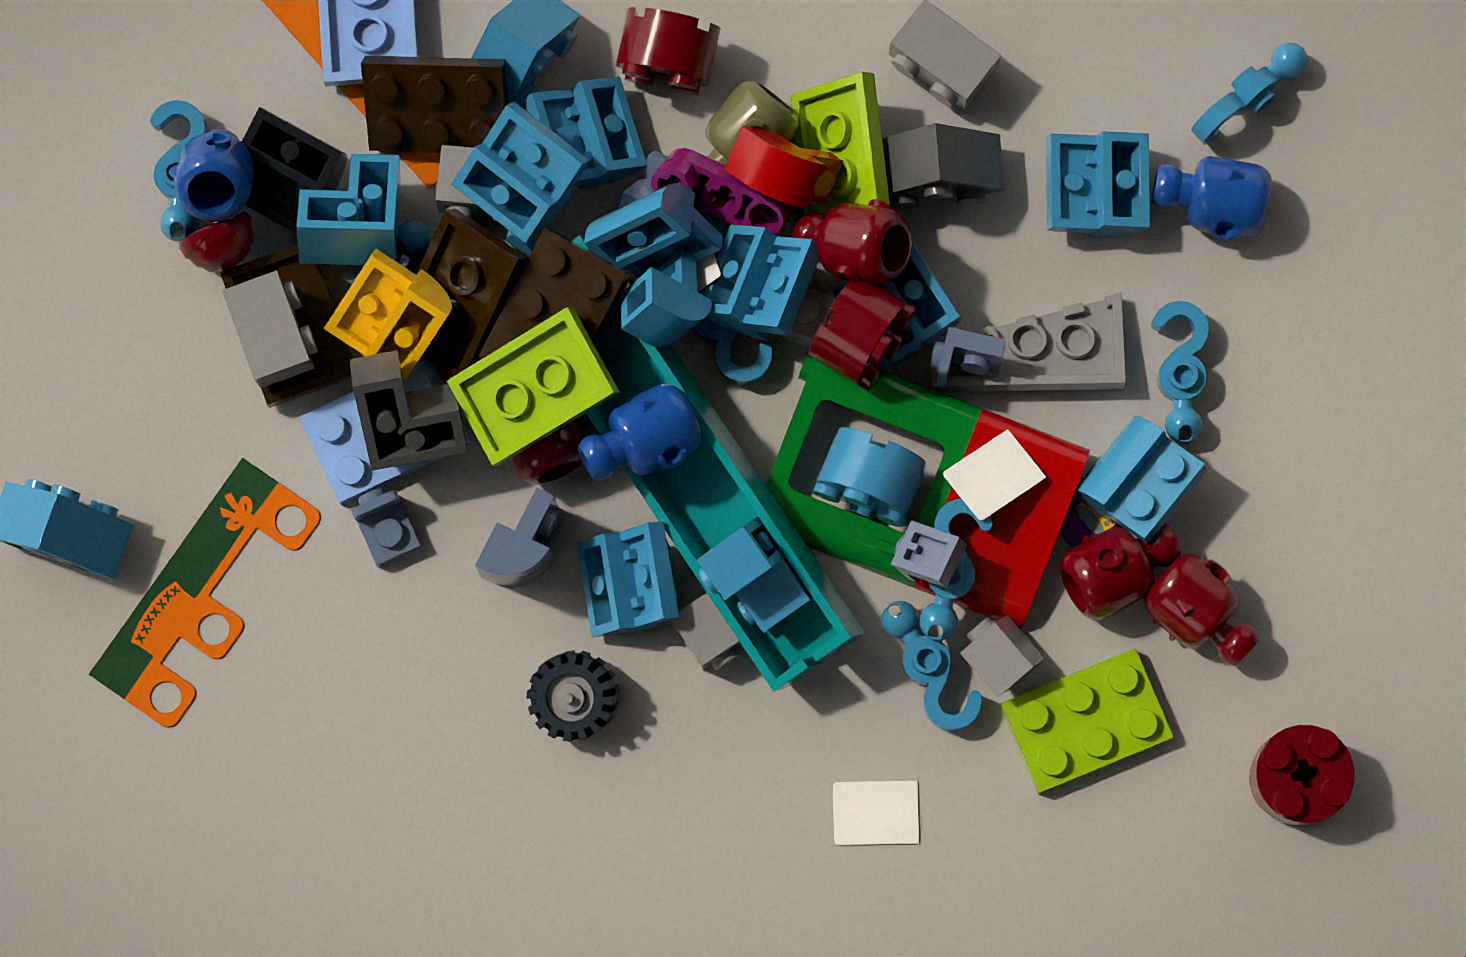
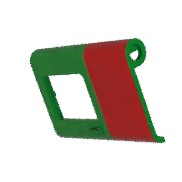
M807 353L798 379L806 382L766 483L767 488L805 544L827 555L930 595H936L930 588L928 581L920 579L919 582L909 580L891 565L895 556L896 544L905 533L802 494L790 487L789 478L820 402L824 400L832 401L936 441L943 446L944 454L917 521V523L932 528L935 526V519L939 510L948 502L961 498L943 476L944 471L1008 429L1046 478L991 514L992 527L990 530H982L972 515L960 513L951 519L949 531L950 534L960 537L967 543L965 551L975 569V581L971 589L965 595L955 598L954 604L997 621L1008 615L1017 627L1021 629L1084 470L1090 449L884 370L881 371L875 384L867 392L820 364Z

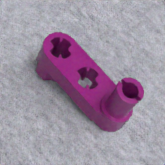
M679 148L672 151L651 178L650 186L654 191L673 183L682 184L695 193L694 206L734 225L765 227L774 235L781 230L792 212V205L752 189L724 170L725 165L687 148ZM722 185L732 190L729 194L731 197L729 201L720 197L722 190L719 189Z

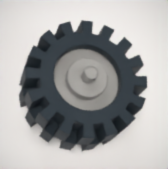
M575 650L557 654L538 667V671L532 675L529 681L532 684L531 688L527 690L526 699L531 700V706L528 707L530 715L535 714L538 719L535 724L539 729L546 728L549 731L547 735L554 739L559 736L563 738V741L572 742L574 739L583 740L596 734L613 718L612 714L617 710L619 701H616L619 685H614L612 678L615 677L612 669L607 670L603 666L605 664L604 660L600 657L595 659L591 657V653L586 651L576 653Z

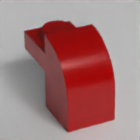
M742 126L724 170L766 196L790 205L806 208L808 202L826 203L829 193L835 185L843 160L831 152L799 148L781 135L773 134L763 129Z

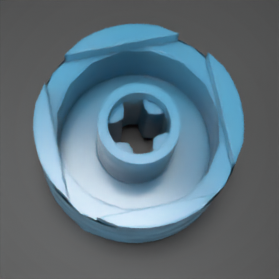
M840 427L836 437L833 439L813 493L820 498L834 503H839L841 500L848 504L846 511L873 521L876 514V517L885 523L896 527H903L924 476L925 460L916 453L888 440L887 445L871 440L873 437L871 433Z

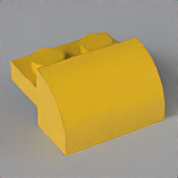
M375 249L324 329L364 356L398 350L405 381L452 310V303L444 288L427 272L421 269L416 275L378 249Z

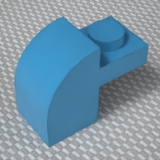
M680 249L657 270L651 267L624 290L621 295V329L651 345L668 347L676 343L703 320L711 310L712 300L697 292L696 257Z

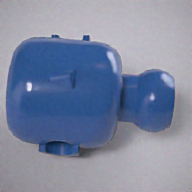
M222 128L213 129L192 138L182 148L178 165L169 170V175L175 179L177 199L184 210L198 219L209 222L225 221L239 214L249 201L255 174L253 158L246 145L234 133Z
M1207 156L1201 159L1195 168L1194 174L1184 173L1177 166L1166 164L1157 168L1151 203L1160 209H1171L1175 206L1187 208L1189 224L1196 230L1211 233L1216 239L1222 241H1230L1236 238L1249 239L1260 234L1264 227L1269 208L1272 179L1269 171L1261 165L1214 156Z
M660 384L615 405L610 410L608 417L610 432L602 436L593 434L585 437L578 445V451L588 473L594 480L609 478L617 467L625 463L632 472L638 475H650L664 468L671 469L680 465L685 458L695 453L699 448L702 435L694 411L680 389L671 384Z

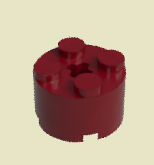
M629 7L625 18L616 66L622 69V74L625 75L624 80L628 82L652 86L653 79L655 78L669 81L672 84L671 90L688 95H699L700 86H708L710 82L721 28L710 23L708 32L697 28L699 18L655 8H645L644 17H640L636 7Z
M850 279L830 307V310L833 312L826 325L821 323L808 354L820 364L868 392L882 371L883 367L879 364L883 358L892 361L902 347L906 337L900 334L899 331L901 333L905 331L913 319L917 308L878 284H871L860 279L856 282Z
M1314 725L1291 726L1268 738L1258 749L1249 770L1250 789L1258 806L1274 819L1290 826L1312 825L1337 813L1350 799L1355 779L1353 760L1344 743L1332 731ZM1298 763L1301 764L1303 770L1311 771L1312 779L1306 782L1307 788H1304L1301 781L1293 782L1291 778V773L1298 769Z

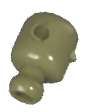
M755 81L741 83L713 115L706 127V138L714 147L707 157L726 166L742 126L763 129L767 132L781 135L790 141L798 130V116L784 101L763 85ZM722 185L719 189L722 190L720 197L728 194L731 189Z

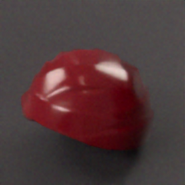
M243 211L228 220L202 227L178 241L179 249L184 257L190 260L196 267L203 268L208 272L226 271L236 267L251 251V244L253 243L252 217L246 211Z

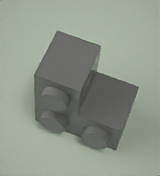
M933 123L882 138L889 202L893 209L917 207L918 200L923 198L942 200L955 197L957 198V204L960 205L980 204L986 201L985 195L1004 190L1000 134Z
M398 350L350 359L352 387L372 471L468 452L460 406L448 384L407 392Z

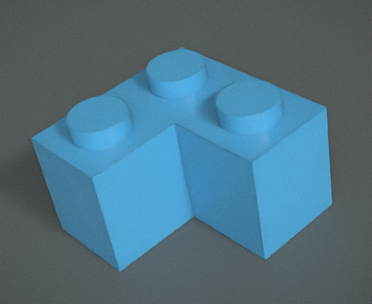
M513 0L490 19L471 58L505 59L509 104L516 102L525 109L523 99L531 93L538 91L533 86L537 76L541 77L547 71L555 56L562 59L574 45L577 35L573 33V30L581 15L560 0Z
M351 154L348 191L300 189L297 216L300 264L365 265L375 249L396 261L401 198L399 155Z
M27 478L25 486L5 482L0 496V542L26 552L55 559L87 573L111 579L115 578L134 525L116 518L119 509L95 500H91L90 505L87 506L78 502L81 494L74 490L56 484L50 486Z
M759 517L744 525L696 560L701 567L699 575L705 586L713 594L720 593L724 600L736 594L740 599L737 605L742 616L750 625H758L763 633L813 598Z

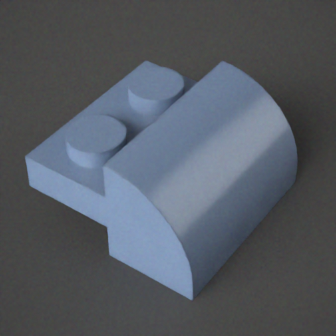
M537 487L515 531L498 522L496 523L475 564L482 578L497 585L516 587L539 579L549 570L555 560L550 548L543 545L542 542L550 545L562 522L554 495Z

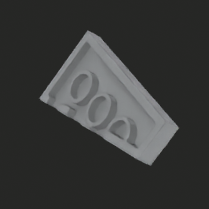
M1122 292L1105 296V299L1086 305H1083L1082 302L1063 307L1062 311L1036 317L1034 314L1018 318L1015 323L995 328L987 326L971 330L970 332L1006 340L999 374L989 372L986 375L972 374L964 371L959 364L952 363L946 388L936 386L938 371L931 369L932 389L939 392L1124 389L1126 377ZM946 337L931 341V359L936 341L945 343Z

